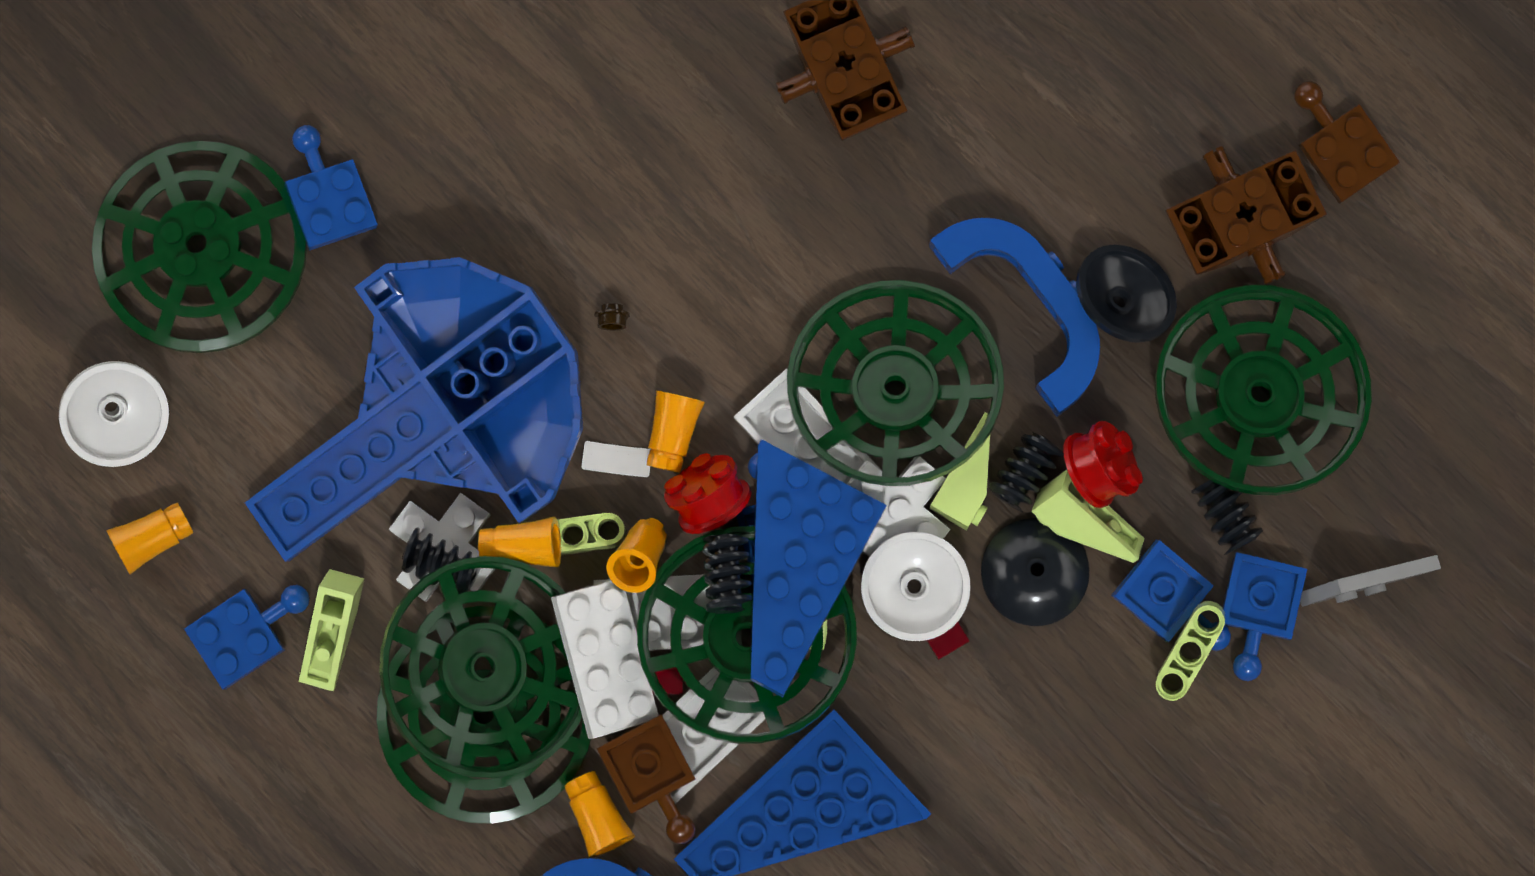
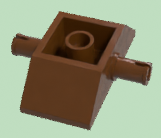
M808 0L783 11L796 50L804 66V72L775 83L784 104L813 91L814 94H817L827 118L842 141L907 113V108L886 65V58L915 47L912 36L908 35L910 32L906 26L882 38L877 39L876 36L873 37L857 0ZM843 60L851 62V70L846 71L844 67L837 68L839 62Z
M1218 147L1215 149V152L1212 150L1203 155L1217 183L1214 188L1168 208L1165 212L1196 275L1225 267L1244 257L1252 256L1264 279L1265 285L1272 283L1274 279L1278 280L1286 275L1272 246L1325 217L1327 213L1296 150L1240 175L1235 173L1224 151V147ZM1240 210L1247 211L1251 215L1249 222L1245 218L1238 219L1237 214Z

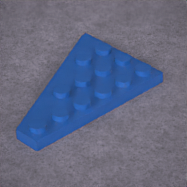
M762 439L758 444L751 681L783 698L887 505Z
M833 710L680 852L674 860L689 876H735L927 819L931 813L847 722Z

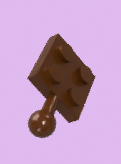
M1306 81L1296 88L1294 98L1297 105L1303 109L1310 110L1323 128L1302 142L1299 147L1339 204L1400 163L1360 104L1334 120L1322 103L1323 91L1317 83Z
M662 714L597 748L631 814L658 801L668 820L666 825L668 838L677 844L687 843L693 838L695 834L694 822L690 817L681 815L670 793L693 782L696 778Z

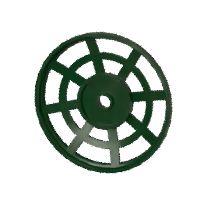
M210 141L177 143L158 149L138 160L126 170L111 187L99 209L92 242L93 265L100 290L111 309L123 323L141 337L161 347L192 353L223 351L241 345L261 334L272 325L291 303L300 285L307 254V243L284 180L272 167L257 156L239 147ZM195 150L216 151L227 154L218 173L207 170H191L175 174L168 159L170 155ZM243 160L251 164L264 174L277 188L283 200L262 207L260 201L247 187L232 178L240 161ZM154 162L161 180L153 184L141 195L131 211L113 206L114 200L127 182L144 167ZM196 180L213 182L205 201H186L179 186L180 183ZM227 188L241 196L252 211L232 219L225 210L219 207ZM166 190L173 208L167 211L160 221L141 215L149 202L159 193ZM286 214H290L295 241L290 272L270 264L273 241L269 220ZM106 219L125 224L122 238L125 268L109 277L106 275L102 256L103 229ZM259 225L261 237L259 258L240 252L241 237L239 232ZM135 228L154 235V254L137 262L134 260L133 253ZM194 235H203L207 240L205 249L199 253H192L188 250V241ZM235 265L253 272L244 286L228 297L221 280L233 270ZM161 267L173 279L167 298L164 299L151 290L141 276ZM264 277L284 285L279 296L268 310L253 323L242 328L233 308L250 297ZM132 281L135 288L146 300L162 310L156 331L133 317L118 301L113 291ZM187 286H207L215 302L212 305L199 307L180 305ZM220 314L229 333L219 338L205 340L178 339L170 336L176 316L205 318Z
M905 280L878 281L860 285L841 293L823 305L809 319L798 335L790 355L787 371V394L792 417L801 436L813 452L829 466L846 476L865 483L882 486H911L929 482L951 473L967 462L983 446L992 432L1001 410L1004 392L1003 365L1000 353L989 329L979 316L961 300L944 290L924 283ZM882 296H894L893 317L872 320L857 326L853 330L847 326L838 314L847 307L864 300ZM908 297L919 298L937 304L955 314L962 321L946 336L940 330L927 323L907 318ZM827 323L840 340L827 356L821 376L800 372L801 362L808 345L817 332ZM892 330L891 346L878 348L871 353L860 341L861 338L874 332ZM906 330L924 335L938 345L924 356L915 349L905 346ZM971 332L979 339L988 357L992 373V384L971 385L967 364L957 348ZM848 349L859 361L853 375V380L832 378L837 362ZM947 355L951 358L957 370L960 385H939L934 367ZM891 381H900L906 389L902 394L893 396L887 393L885 386ZM798 387L820 391L823 411L833 429L819 439H816L811 433L803 417ZM831 392L852 395L858 411L844 422H841L833 407ZM973 399H991L990 410L982 429L975 440L965 449L952 435L964 420L969 407V401ZM937 400H959L953 417L943 429L930 416ZM869 422L873 426L885 430L884 448L868 444L857 438L853 433ZM918 425L931 437L929 441L917 446L898 449L900 431L911 429ZM844 440L862 453L883 458L882 476L870 475L855 470L835 459L828 450ZM939 446L954 458L946 465L928 473L911 477H896L898 459L921 456Z
M1247 285L1230 288L1209 296L1192 307L1178 321L1167 337L1158 359L1155 374V400L1159 418L1169 440L1178 453L1196 471L1211 481L1234 491L1252 495H1281L1297 492L1316 485L1333 474L1350 457L1360 442L1369 420L1372 402L1371 378L1366 359L1357 340L1348 327L1330 309L1313 298L1291 289L1273 285ZM1245 300H1269L1280 303L1274 323L1250 321L1230 326L1222 306ZM1294 307L1321 322L1341 345L1321 355L1308 339L1296 331L1287 328ZM1208 313L1217 333L1200 347L1191 364L1172 356L1176 344L1185 331L1199 318ZM1251 333L1269 335L1265 351H1251L1243 353L1236 337ZM1283 340L1289 341L1298 347L1310 359V362L1296 369L1288 360L1281 357L1279 353ZM1223 344L1231 360L1223 373L1218 375L1202 369L1201 366L1208 355L1217 346ZM1346 358H1349L1357 383L1358 406L1356 414L1334 410L1336 403L1335 385L1329 368ZM1167 370L1186 378L1185 400L1191 420L1173 427L1169 418L1165 400V377ZM1319 374L1323 387V407L1304 402L1303 382ZM1197 383L1216 389L1218 408L1203 415L1200 414L1196 399ZM1254 386L1266 388L1270 395L1269 400L1266 402L1256 401L1251 395V388ZM1298 416L1319 421L1311 436L1299 446L1287 430ZM1227 421L1231 427L1240 432L1236 450L1222 443L1209 428ZM1330 424L1352 428L1347 441L1339 453L1325 467L1316 472L1304 455L1320 442ZM1199 433L1215 451L1233 460L1229 479L1203 465L1188 451L1181 440ZM1274 436L1284 451L1283 454L1273 456L1250 455L1255 437ZM1291 462L1302 477L1301 480L1277 486H1254L1243 483L1247 465L1273 467Z
M738 526L715 530L693 539L678 549L660 567L656 573L654 584L647 589L641 603L637 623V647L642 670L650 688L661 704L678 721L695 732L715 740L735 744H760L779 740L801 731L817 720L834 703L845 686L853 666L857 645V627L852 600L844 585L826 620L843 615L845 624V649L838 674L818 666L823 648V627H821L812 644L808 661L804 659L797 671L801 675L788 688L783 698L779 695L773 697L771 691L753 682L759 701L737 702L725 699L724 696L733 680L752 682V646H741L736 640V635L742 629H752L753 594L743 593L752 596L751 601L742 604V608H745V610L737 613L716 614L707 612L705 608L693 602L705 588L710 586L705 583V575L699 578L683 596L664 586L670 575L683 562L702 551L703 546L708 544V542L703 540L704 537L718 534H734L748 538V540H755V526ZM754 562L739 563L740 565L750 567V572L745 574L754 575ZM656 599H659L676 609L670 629L672 653L651 658L648 628L652 608ZM688 616L704 625L703 644L682 650L681 631L684 618ZM704 659L709 660L711 665L720 673L711 691L706 689L694 677L687 664ZM677 667L680 676L687 686L704 700L695 719L686 714L671 700L660 684L655 672ZM810 679L831 687L825 697L809 713L794 723L786 726L783 725L777 707L797 696ZM718 708L736 713L763 712L769 731L758 734H737L717 730L708 725Z
M481 556L460 559L441 566L424 576L405 594L395 608L386 627L380 650L379 673L382 694L389 715L400 734L415 751L429 762L449 772L468 777L498 778L526 771L551 757L567 742L581 721L582 713L576 691L572 693L554 687L556 659L552 641L561 638L558 623L545 628L533 610L515 599L523 578L533 582L547 593L550 598L566 592L545 573L526 563L505 557ZM475 568L500 569L509 572L501 592L477 590L458 594L452 574L461 570ZM438 581L445 601L436 606L426 616L416 634L398 626L402 615L413 600L428 586ZM477 601L496 603L488 623L469 624L462 606L463 604ZM511 609L521 616L532 628L534 634L518 641L512 633L503 628L509 610ZM449 612L456 632L448 638L444 645L427 639L426 636L433 625L445 613ZM392 641L411 648L408 674L412 694L396 703L391 691L389 677V657ZM541 647L544 662L542 682L526 677L527 664L525 654ZM421 653L439 659V680L422 688L419 674ZM480 657H485L491 666L489 674L484 678L479 677L474 670V664ZM520 690L537 696L529 711L515 723L506 705L518 695ZM446 693L453 702L459 705L454 726L443 720L434 711L429 702ZM548 701L570 707L565 719L556 732L540 748L531 753L521 733L527 730L539 718L546 708ZM419 707L422 714L434 727L451 737L446 758L434 753L420 742L407 727L402 716ZM492 711L501 730L485 734L468 732L473 712ZM507 740L518 759L508 764L491 767L460 764L465 743L488 745Z
M474 606L464 608L467 618L491 616L495 606ZM510 609L506 619H510L507 630L519 640L524 624L529 625L521 616ZM444 614L427 634L429 635L437 630L443 645L454 633L450 625L452 623L450 614ZM542 621L545 628L549 627L546 623ZM562 638L552 641L567 660ZM402 645L389 664L390 684L392 690L411 695L412 690L409 680L396 676L401 663L411 649ZM526 653V663L538 675L539 679L537 681L542 682L544 665L532 653ZM433 657L420 672L422 688L426 687L428 680L435 670L438 669L439 659ZM569 665L556 670L554 687L572 680ZM481 669L475 670L479 677L484 678L489 674L490 670ZM381 687L377 699L376 721L379 742L386 762L397 780L412 797L429 809L448 818L464 822L493 824L512 821L531 814L550 803L565 789V784L571 781L580 770L591 739H588L582 717L580 738L570 736L567 742L560 747L574 752L569 765L558 780L535 798H533L524 778L531 775L542 763L515 775L491 779H474L449 772L420 755L433 772L452 783L446 803L444 804L421 790L405 773L400 763L419 753L409 743L393 750L387 725V706ZM520 690L518 695L506 705L515 723L528 712L527 700L536 697L535 695ZM446 693L430 701V703L441 706L440 717L454 726L459 705L453 702ZM548 701L550 709L548 728L533 723L527 730L521 733L522 736L526 735L543 741L541 746L560 726L561 707L560 704ZM419 707L408 713L409 729L425 746L431 748L447 739L450 741L451 737L443 734L437 728L422 735L419 722ZM473 712L468 732L485 734L501 730L495 716L491 722L480 724L476 721ZM506 740L488 745L465 743L460 764L474 766L476 757L488 758L496 756L500 765L508 764L515 760L510 752L511 746ZM511 785L520 803L517 807L495 812H470L460 809L466 788L472 790H494Z

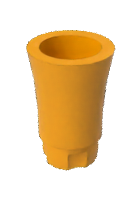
M656 391L653 427L648 446L651 450L647 458V466L677 473L681 472L683 457H687L690 440L697 419L704 406V401Z
M178 502L164 510L160 508L130 523L106 530L130 575L149 560L179 544L178 540L194 533Z
M553 516L533 522L498 525L496 528L481 529L478 539L479 557H505L528 565L559 567L561 561V536L557 518Z
M654 518L640 519L629 530L619 548L609 557L606 565L607 574L618 588L627 592L639 593L646 591L654 584L657 566L665 549L667 538L664 525L659 520Z
M595 771L585 773L565 784L566 792L571 800L569 805L583 835L589 858H595L608 853L635 837L613 803L606 786L601 784Z

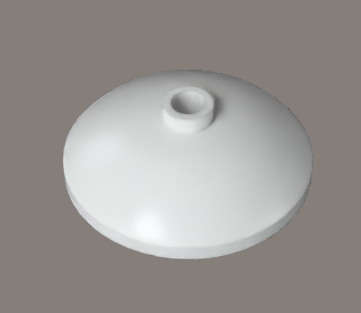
M121 361L102 362L83 370L69 383L59 405L60 428L70 448L84 460L106 467L125 466L146 457L162 440L169 419L167 398L159 382L145 369ZM108 403H117V408L114 411L109 412L105 410V406Z
M907 532L889 538L873 551L863 570L861 594L869 616L883 631L903 640L924 641L944 634L959 621L969 601L970 577L963 558L947 541L925 532ZM912 579L918 580L921 584V588L917 593H911L907 588L908 582Z

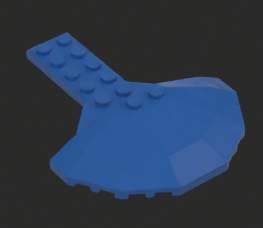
M461 257L384 264L354 287L374 316L371 353H368L364 378L366 384L358 419L246 501L245 504L285 562L299 555L401 478L497 493L517 522L523 523L555 499L583 431L578 352L534 289L526 284Z

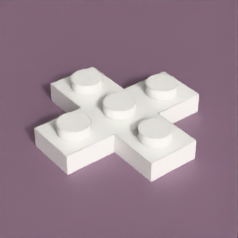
M920 456L913 458L899 477H911L928 473L935 469ZM868 460L858 470L870 475L882 476V471ZM941 476L932 481L911 486H882L851 478L847 483L849 486L887 505L863 552L870 557L873 551L884 541L907 532H925L943 539L951 529L924 508V505L946 478Z
M462 493L458 495L440 521H437L420 507L409 501L389 528V531L407 543L414 529L418 527L420 528L419 540L422 541L431 533L433 534L432 546H436L444 539L446 540V552H449L457 545L459 546V558L462 559L468 551L472 552V558L479 557V551L470 545V542L485 524L490 514ZM415 567L410 573L402 571L396 580L410 590L421 579L416 578ZM481 568L470 590H480L495 569ZM439 582L436 585L428 586L418 597L427 602L439 586Z

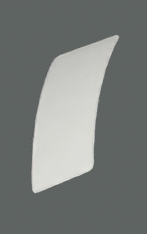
M585 441L581 467L584 470L649 477L650 466H647V458L651 449Z

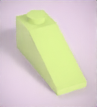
M985 412L965 445V449L977 437L988 413ZM990 435L983 446L967 462L948 474L929 508L966 531L971 523L978 526L988 509L982 503L987 496Z
M1067 470L1041 488V491L1037 493L1031 512L1036 515L1043 525L1048 526L1057 535L1132 563L1139 559L1145 538L1109 505L1104 508H1096L1090 505L1074 486Z
M329 569L318 587L299 682L334 691L358 611L364 578Z

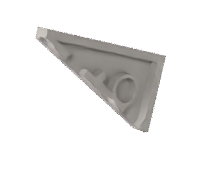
M1434 555L1337 579L1302 591L1301 606L1304 607L1333 598L1336 599L1337 603H1342L1358 598L1357 592L1364 590L1365 596L1387 591L1385 584L1441 569L1438 556Z

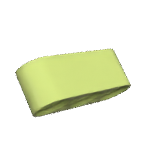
M613 513L557 519L561 536V556L618 547L626 537L623 521ZM606 522L616 523L619 526L618 535L611 540L601 538L599 535L601 525ZM578 527L583 531V538L578 544L569 545L565 543L563 536L568 528Z
M1204 601L1198 604L1188 619L1157 675L1156 690L1162 698L1169 701L1181 699L1190 688L1225 625V612L1218 603ZM1206 610L1215 612L1219 617V623L1213 628L1203 627L1198 621V616ZM1187 642H1194L1200 647L1201 654L1195 659H1187L1180 652L1181 646ZM1171 673L1179 675L1183 681L1182 687L1175 691L1165 688L1162 683L1165 675Z

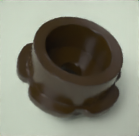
M607 303L603 304L602 310L596 311L594 316L598 319V328L616 331L626 328V320L630 317V313L623 310V305Z

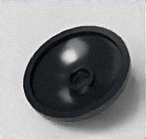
M1106 245L1091 252L1080 265L1076 278V288L1080 303L1089 318L1109 335L1128 342H1147L1158 338L1172 324L1177 309L1174 287L1162 267L1147 254L1125 245Z
M1028 518L1007 525L993 537L982 559L981 580L988 600L1001 615L1021 625L1045 626L1064 619L1080 604L1089 583V562L1081 543L1057 535L1037 518ZM1038 563L1042 565L1044 572L1041 576H1034L1031 573L1030 567L1032 564Z

